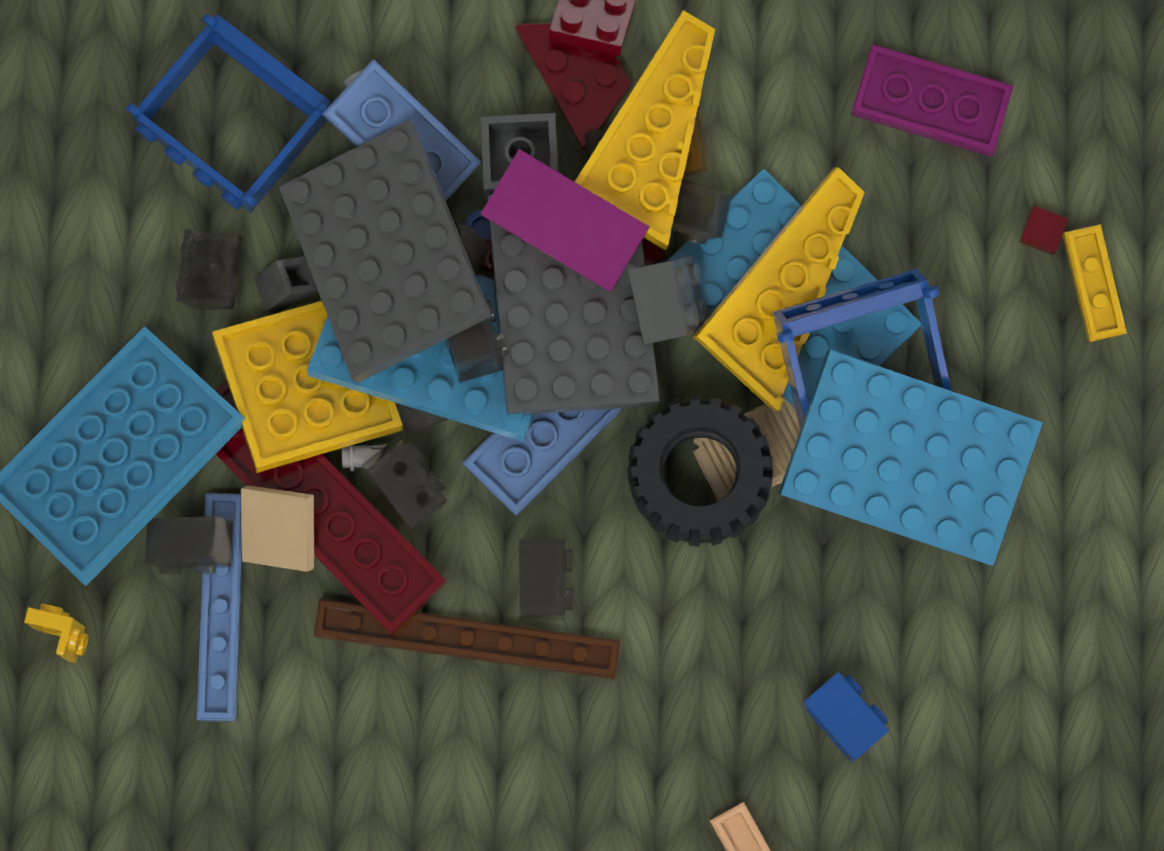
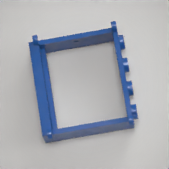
M206 13L201 18L207 24L203 31L138 107L129 103L125 110L132 115L138 125L135 129L136 132L151 144L157 140L166 147L163 152L179 166L185 162L195 170L192 175L207 188H210L213 184L224 192L221 198L232 208L239 210L240 207H243L251 213L328 121L322 114L332 102L218 14L213 18ZM214 44L309 117L246 193H243L151 121L152 117Z
M918 269L773 312L777 329L776 335L780 342L800 429L808 408V401L793 338L914 300L917 302L934 385L951 391L932 298L939 296V289L937 285L929 287L928 280Z

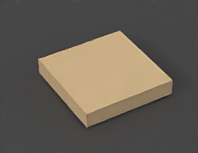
M250 485L241 488L242 561L305 572L314 569V495Z

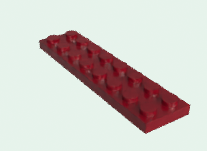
M226 380L215 391L236 409ZM242 428L215 454L246 486L250 485L314 495V556L391 635L447 583L433 566L322 454L257 473Z

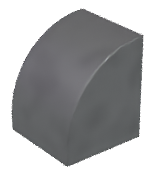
M305 256L277 260L254 277L266 312L295 304L318 291Z

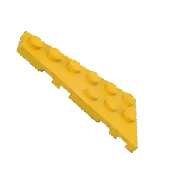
M684 10L575 180L577 184L648 225L650 228L644 238L664 250H667L679 191L715 33L713 27Z
M839 167L833 168L693 336L694 339L774 412H779L784 400L782 396L789 380L780 342L776 335L777 329L773 312L824 297L827 290L825 287L831 271L835 270L839 260L838 253L846 234L850 232L865 193ZM810 332L793 338L797 358L802 345L806 344Z

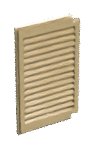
M783 396L784 400L779 412H774L766 404H763L744 414L748 419L752 417L759 425V431L763 436L765 435L768 441L773 463L772 487L782 483L800 431L796 410ZM694 438L693 441L699 448L692 452L719 502L730 492L736 478L735 461L729 450L720 442L708 438Z

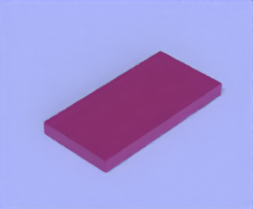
M872 44L850 116L993 157L1014 85Z
M520 149L517 151L480 214L609 292H612L650 228L648 225Z

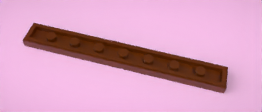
M319 599L314 629V638L613 680L616 677L620 641L418 612L391 635L361 604Z

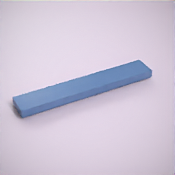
M206 493L197 721L236 722L242 583L241 494Z

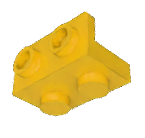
M41 604L39 610L28 607L24 623L39 632L60 636L56 654L68 662L76 663L78 655L83 656L87 648L89 635L84 633L86 627L74 618L69 617L70 614L63 612L64 609L47 604Z

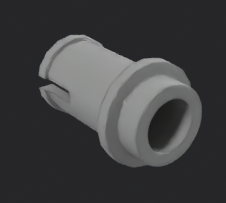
M387 443L351 445L342 448V468H350V472H354V468L388 467Z

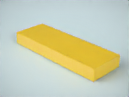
M1101 224L1063 233L1088 343L1126 334V327Z

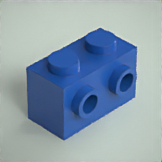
M838 672L807 698L801 706L852 764L889 732V729L885 726L888 719L875 704L869 707L859 696L863 693V690L850 675L843 678Z

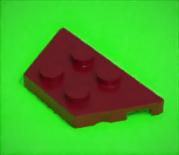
M551 23L519 24L515 26L516 33L582 151L587 149L603 124L605 125L613 114L614 108L631 89V83L615 55L548 40Z

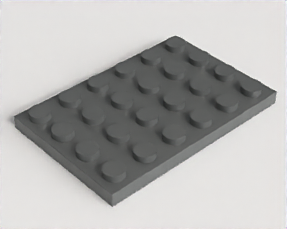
M410 120L279 187L349 374L356 383L492 317L416 126Z
M492 195L487 196L486 202L489 201V199H490V197H491ZM488 219L507 415L658 406L659 392L653 343L645 345L643 343L628 273L630 269L645 266L642 242L612 292H609Z

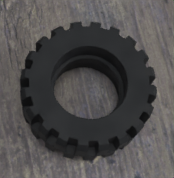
M700 396L689 397L688 402L679 403L678 400L668 403L667 409L662 412L657 410L649 416V422L645 427L641 425L635 435V443L630 447L627 472L636 508L655 531L664 533L668 539L677 543L680 540L688 542L689 546L700 547L701 543H711V546L721 544L722 540L732 537L734 539L742 534L743 529L748 525H753L769 499V492L772 487L773 463L768 441L765 435L761 434L759 425L752 417L748 419L743 414L741 408L734 404L731 407L723 404L722 399L712 397L711 401H704L700 399ZM708 438L718 441L729 450L735 461L736 478L730 492L715 504L708 506L688 505L677 499L666 484L664 469L667 458L677 445L686 440Z

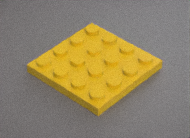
M322 301L212 332L236 410L245 418L242 421V429L257 473L402 431L403 425L395 402L308 376L307 369L327 318Z

